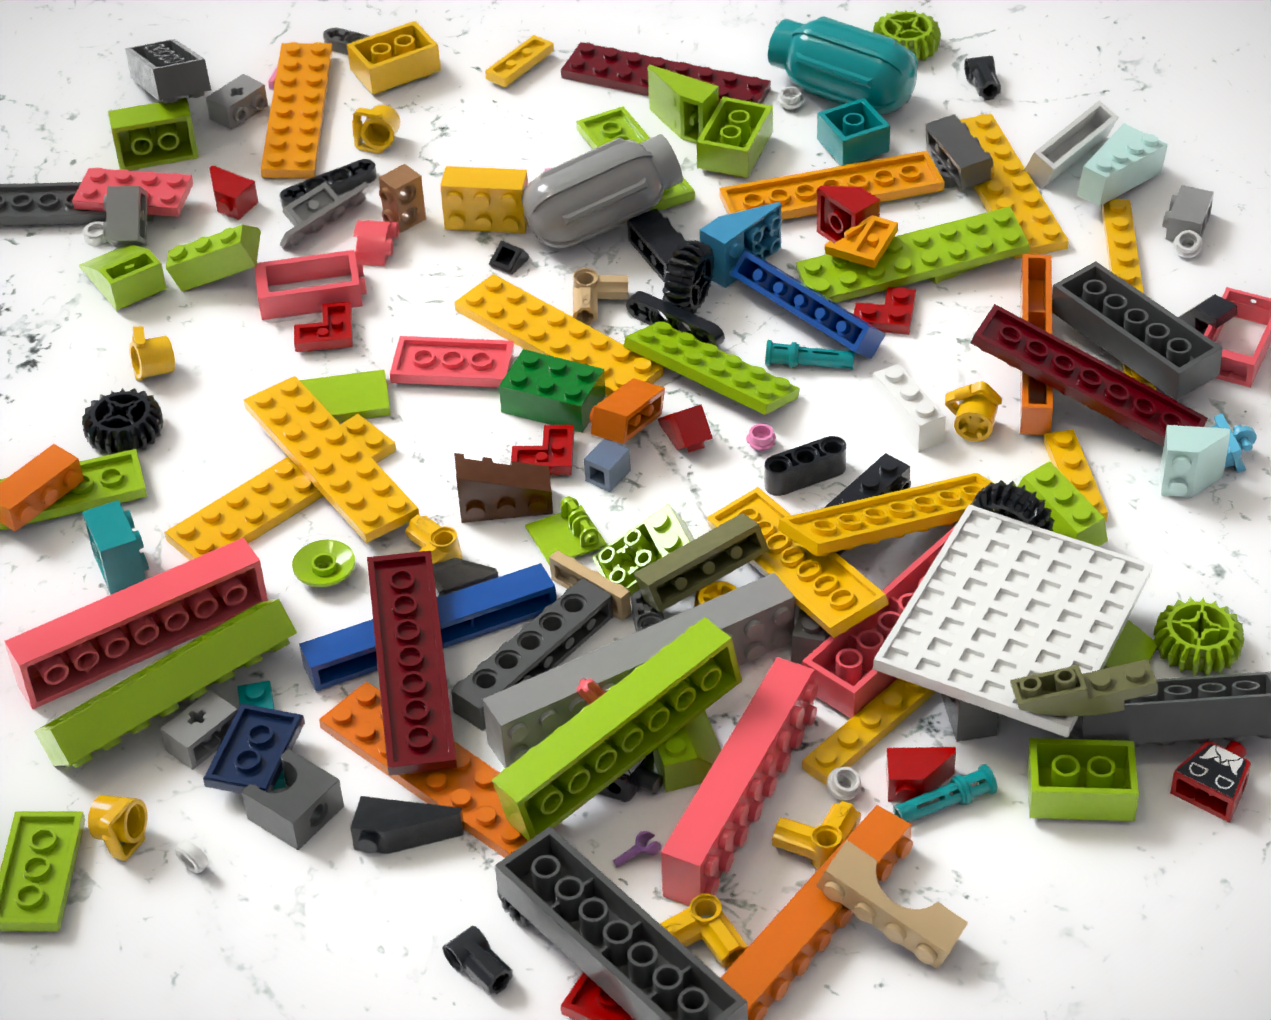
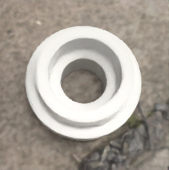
M785 87L778 96V104L787 110H795L804 103V96L797 87Z
M1183 231L1174 240L1175 252L1181 257L1192 258L1202 250V239L1194 231ZM1191 243L1193 247L1185 248L1183 245Z
M844 766L834 769L829 774L827 788L835 798L847 801L858 795L861 789V780L854 769ZM838 782L845 783L848 788L842 787Z

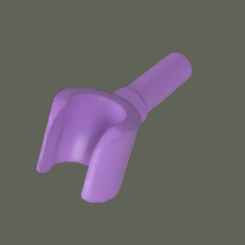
M641 831L636 836L635 845L612 861L618 868L642 852L648 855H655L661 850V843L653 841L647 846V842L654 838L655 835L649 831Z

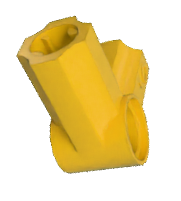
M417 514L410 519L409 525L405 530L407 538L422 548L417 552L431 550L434 573L440 568H452L461 562L463 558L457 532L454 528L441 527L426 515L420 516Z
M841 801L838 804L832 805L822 824L815 828L780 817L775 825L772 846L810 858L814 868L819 869L859 825L861 813L854 808L853 804Z
M711 894L696 896L692 899L689 908L660 923L685 947L702 939L721 967H730L748 948L747 944L723 913L720 900ZM705 915H710V916H712L711 918H708V919H703V918H701L702 916H705Z

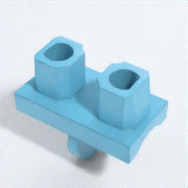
M1222 413L1214 416L1215 426L1210 428L1230 429ZM1236 425L1233 428V432L1230 429L1225 468L1233 465L1237 473L1246 470L1241 459L1242 450L1246 452L1252 450V445L1257 439L1254 429L1250 426L1242 427L1241 425Z

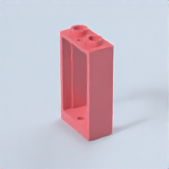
M355 250L260 262L254 267L262 320L322 312V304L351 301V308L363 306L362 295L367 294L362 260L356 261ZM346 275H351L352 281L276 292H270L269 286Z
M1226 287L1222 298L1237 305V315L1234 317L1264 324L1267 327L1253 357L1223 349L1220 373L1215 378L1251 388L1271 344V298ZM1208 325L1204 335L1216 342L1223 325L1218 328Z

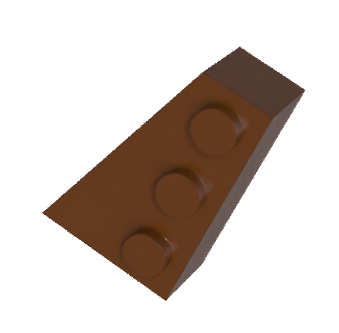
M454 453L461 523L553 514L549 466L511 461L510 465L493 463L492 458L483 457L482 461L465 459L464 454Z

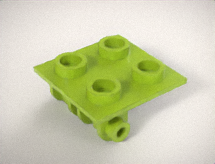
M570 496L564 497L561 500L560 513L525 525L526 530L549 566V557L557 550L568 557L575 558L607 546V543L582 505L579 506L577 499Z

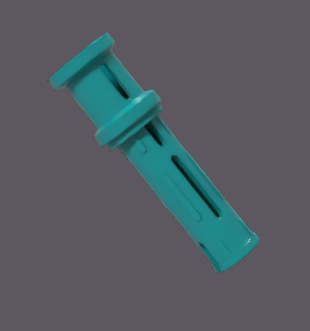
M767 339L765 365L770 366L771 363L787 364L790 368H794L799 364L853 370L855 352L800 347L797 342L780 344L773 343L772 340Z
M982 764L978 767L977 771L964 776L959 774L953 776L950 783L926 792L904 803L894 805L893 812L894 815L911 822L956 803L960 805L970 804L973 798L985 793L992 795L998 790L997 782L990 767L987 764ZM979 782V785L971 787V784ZM939 798V801L920 809L917 808L921 804Z

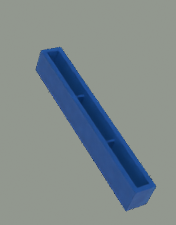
M539 563L437 597L443 648L540 615L546 606L553 604L557 600L555 584L543 565ZM373 619L299 643L303 667L315 691L378 671Z

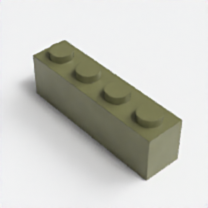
M741 513L633 574L644 600L658 612H661L769 551L759 524Z

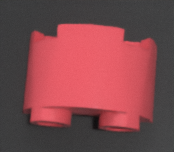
M358 220L353 237H358L355 250L356 261L362 260V265L385 266L388 256L393 255L394 238L399 236V223Z

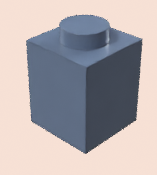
M604 438L584 458L585 481L611 492L631 471L630 449Z

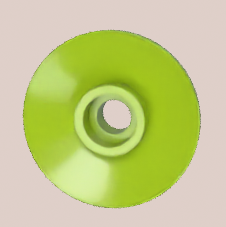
M329 539L314 541L303 546L295 554L292 561V569L296 578L302 583L313 587H328L338 584L349 577L355 568V555L352 549L343 542Z

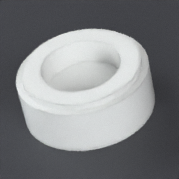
M91 222L83 228L82 233L86 244L100 246L107 243L103 235L104 222Z
M185 839L175 848L176 856L190 871L201 873L209 865V860L204 852L190 840Z

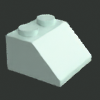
M1167 425L1160 469L1161 496L1194 497L1221 480L1224 474L1230 429Z

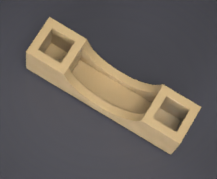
M846 840L816 887L822 890L830 900L839 902L850 909L858 919L870 923L882 931L890 941L901 944L913 952L918 960L938 969L969 922L939 902L922 909H910L893 902L882 891L876 876L877 860Z

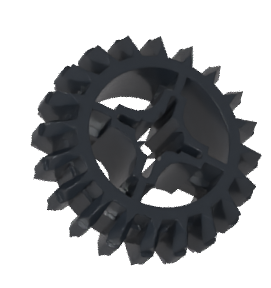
M684 240L677 246V249L673 252L672 259L669 260V266L663 280L664 287L662 292L664 295L662 299L693 314L697 312V309L701 307L706 296H708L711 280L714 277L712 274L715 268L713 264L715 258L713 250L709 245L696 240Z
M122 388L120 392L115 393L111 390L110 394L106 396L100 394L99 400H92L91 406L85 408V414L82 416L83 433L87 442H89L92 449H98L100 454L108 452L109 455L132 449L146 450L147 444H155V438L161 436L164 423L161 407L154 399V396H148L146 391L137 393L135 388L130 391H125Z
M1002 480L996 484L991 482L977 493L971 503L973 506L1053 532L1055 520L1051 518L1052 510L1045 508L1046 500L1037 499L1036 492H1028L1025 485L1021 488L1017 487L1014 481L1009 484Z

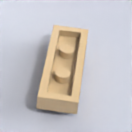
M558 550L549 557L552 581L567 589L584 578L612 595L613 616L624 621L631 614L630 592L624 586L614 583L602 576L598 571L591 570L579 563L575 558L568 557Z

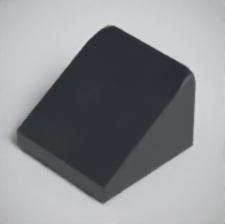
M501 240L488 264L513 275L528 261L530 256L524 249Z

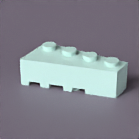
M1123 123L1083 166L1077 196L1101 206L1162 173L1168 144L1159 140L1155 135L1146 134Z

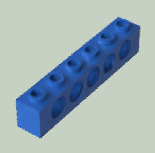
M746 250L743 251L730 274L855 353L869 359L873 358L886 335L778 267Z

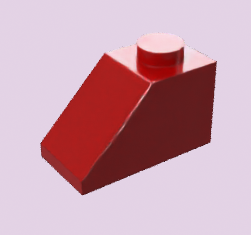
M214 165L209 168L217 212L239 220L259 203L254 180Z
M702 404L658 418L659 425L676 450L687 448L688 453L705 448L704 441L713 439Z
M956 747L887 748L886 784L888 802H906L939 788L955 773Z

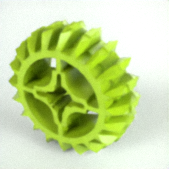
M906 9L904 12L895 10L893 14L886 13L885 16L879 17V20L874 23L873 27L874 33L892 38L897 43L911 50L915 54L917 61H926L927 57L934 56V52L938 51L941 32L938 22L934 21L932 16H926L924 12L919 14L916 10L913 12H908Z
M1189 597L1186 603L1177 599L1174 606L1167 605L1164 612H1160L1153 632L1155 636L1154 642L1158 646L1157 650H1159L1160 659H1168L1169 667L1178 665L1181 673L1185 670H1190L1194 676L1197 672H1203L1206 676H1209L1212 670L1221 674L1224 667L1231 668L1234 661H1238L1245 640L1243 637V624L1238 622L1237 614H1230L1228 606L1218 607L1217 600L1213 603L1205 602L1204 597L1201 601H1194Z

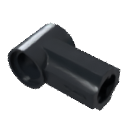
M988 55L965 59L964 71L967 81L973 82L978 95L983 97L985 101L993 100L996 95L1001 93V84L995 74L993 56Z
M474 925L442 946L443 954L453 969L459 973L465 971L488 994H499L507 988L509 981L513 978L512 969L491 950L485 935Z

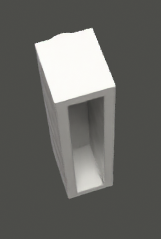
M1097 101L1034 151L1023 171L1027 172L1031 179L1044 189L1107 138L1119 116L1103 102Z

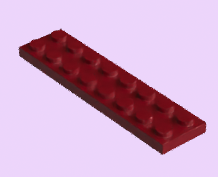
M580 42L560 69L561 78L645 96H649V65L719 86V102L722 97L762 104L771 90V81L759 77L667 60L662 57L643 55L638 52L618 50L614 47H604L589 42Z
M996 304L993 305L970 344L978 347L981 351L993 355L1006 362L1009 366L1019 369L1032 376L1035 380L1045 383L1058 390L1061 394L1071 397L1089 409L1097 411L1115 423L1123 425L1164 447L1167 425L1204 427L1208 420L1204 415Z
M431 550L367 557L388 774L398 775L457 768Z

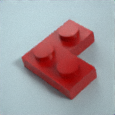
M888 287L884 305L856 302L854 315L882 332L909 335L916 299V289Z
M351 301L322 304L323 322L294 325L295 352L353 347Z
M544 425L542 446H512L511 461L549 466L550 475H572L574 425Z

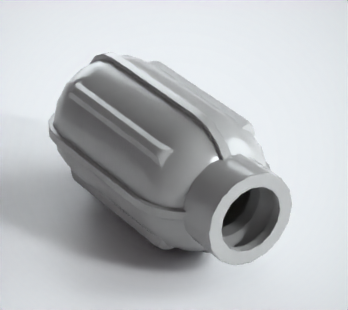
M663 134L654 136L641 143L617 138L542 172L528 183L523 190L521 198L528 224L538 240L549 247L571 248L618 227L631 218L648 212L660 201L664 190L683 182V175L676 154Z

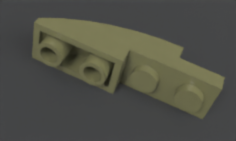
M1148 659L1083 674L1079 665L1010 680L1019 710L1050 716H1090L1125 710L1124 700L1158 693V683Z

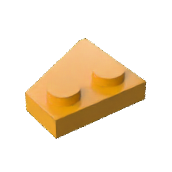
M871 215L863 220L860 225L845 231L844 238L836 243L827 242L824 246L825 254L875 268L898 232V222Z

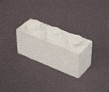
M898 363L874 372L872 400L913 448L919 453L944 443L946 416L905 369Z

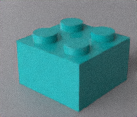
M865 98L818 112L817 140L841 166L854 164L889 152L890 125Z
M119 500L83 511L93 556L110 595L146 580L144 571L149 570V566L144 552H139L140 549L144 548V544L139 531H132L135 525L130 511H123Z

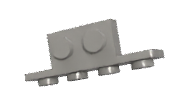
M324 182L284 207L282 213L294 227L284 234L279 245L283 249L291 244L296 246L304 240L306 234L311 231L313 233L320 231L328 220L339 219L346 212L347 208L351 206L354 208L358 207L365 201V194L369 185L364 182L339 198L330 186Z

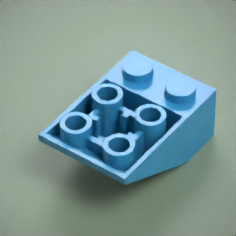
M772 203L719 216L699 230L700 242L709 245L713 250L715 258L713 264L715 268L713 269L712 275L714 277L712 281L726 288L738 280L730 274L744 250L765 260L781 248V203Z

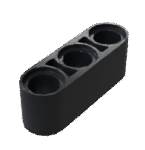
M828 436L767 458L764 464L765 490L771 495L782 496L843 474L846 470L847 444L845 440L838 436Z

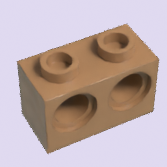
M403 164L378 177L380 186L379 196L383 209L381 214L384 221L398 222L399 233H402L426 220L422 177L420 174L406 164Z

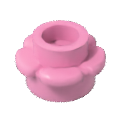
M767 424L752 426L746 437L750 447L757 451H766L775 445L774 440H776L772 427Z

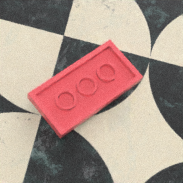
M88 168L72 202L74 209L105 211L103 199L107 194V186H140L148 191L147 215L179 217L194 183L192 175L179 173Z
M399 336L390 371L391 383L499 388L500 383L511 368L514 341Z

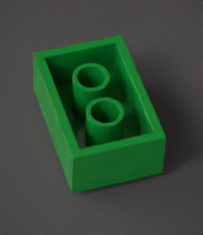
M523 349L499 385L501 413L549 425H574V431L583 433L590 422L589 417L592 408L606 396L604 369Z

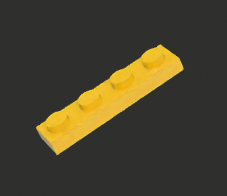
M1074 430L1044 433L1043 443L1051 463L1105 517V522H1107V508Z

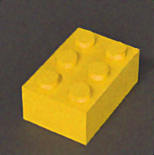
M416 21L347 44L350 70L372 95L441 71L439 46Z
M446 166L440 184L445 230L526 234L528 221L524 213L521 197L523 196L524 188L528 185L527 170Z

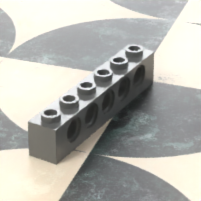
M584 578L579 580L574 586L567 588L560 598L553 604L546 606L540 615L530 623L525 624L519 633L508 642H504L486 661H482L465 679L455 684L451 690L453 712L484 731L486 726L482 699L557 667L613 618L612 595Z

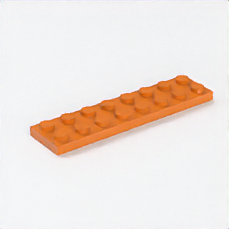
M369 682L363 683L319 719L322 730L427 804L462 808L465 830L502 857L506 858L511 852L516 851L528 842L507 821L492 779L500 772L455 741L457 768L398 775L388 774L380 690Z

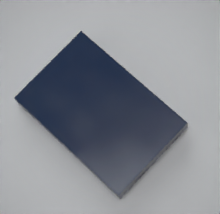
M241 703L203 778L205 787L242 794V791L249 784H252L262 791L272 793L283 770L280 756L287 749H293L305 724L304 715Z

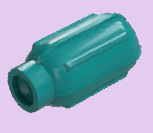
M826 16L811 20L806 24L787 18L783 19L775 27L771 35L767 52L770 65L785 70L791 81L800 86L804 91L842 105L865 98L879 114L895 112L908 103L917 81L919 65L915 54L911 50L897 43L892 38Z

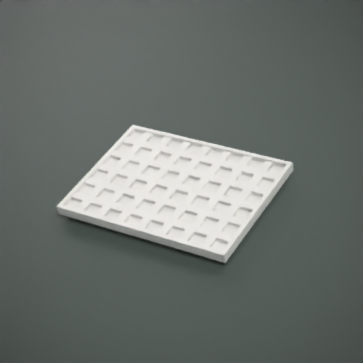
M968 505L875 656L872 669L1068 738L1079 716H1050L1019 710L1010 680L1079 665L1082 674L1103 669L1151 575L1153 564L973 505Z

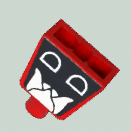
M1230 741L1225 748L1213 742H1205L1174 770L1170 794L1230 823L1249 778L1251 762L1244 758L1247 754L1246 748L1237 741Z

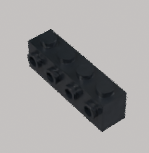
M885 453L824 508L908 489L911 487L910 466ZM839 550L835 552L838 555H841L846 550Z

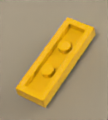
M536 35L531 36L486 69L485 78L502 87H507L553 53L554 43Z

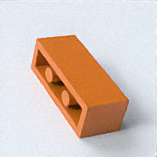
M635 378L631 379L592 408L589 417L592 423L591 434L624 444L662 415L665 387Z
M52 444L0 482V523L16 532L72 489L76 488L84 481L79 458L56 444Z

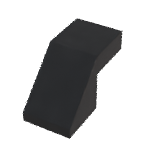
M1214 294L1178 317L1201 332L1208 325L1218 328L1236 316L1237 305Z

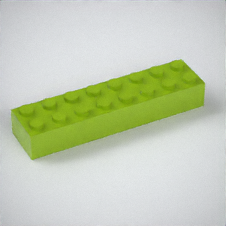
M279 598L257 603L36 729L34 732L53 766L79 767L93 758L90 754L93 751H98L102 748L104 751L108 750L122 741L121 735L130 732L135 734L151 724L148 719L159 715L164 717L179 708L177 704L179 701L182 702L188 698L191 701L207 692L205 686L216 682L221 684L234 677V669L237 670L243 666L248 668L263 659L262 653L264 654L271 650L276 652L289 645L290 641L288 638L295 635L297 631Z
M704 617L695 625L690 626L669 645L664 646L644 664L636 667L631 674L618 684L610 687L601 697L584 707L580 713L563 726L558 727L546 739L530 748L525 755L512 765L504 768L492 779L507 821L528 841L550 826L555 828L741 683L742 677L732 638Z

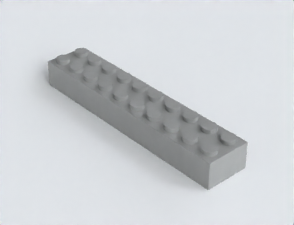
M772 573L482 699L487 743L503 767H509L525 755L530 748L538 745L558 727L563 726L580 713L584 707L589 705L577 693L576 688L580 685L579 681L585 678L587 680L592 678L607 692L610 687L618 684L631 674L636 667L644 664L664 646L669 645L690 626L695 625L704 617L732 638L739 666L757 660L776 649L784 648L792 643L795 597L777 575Z

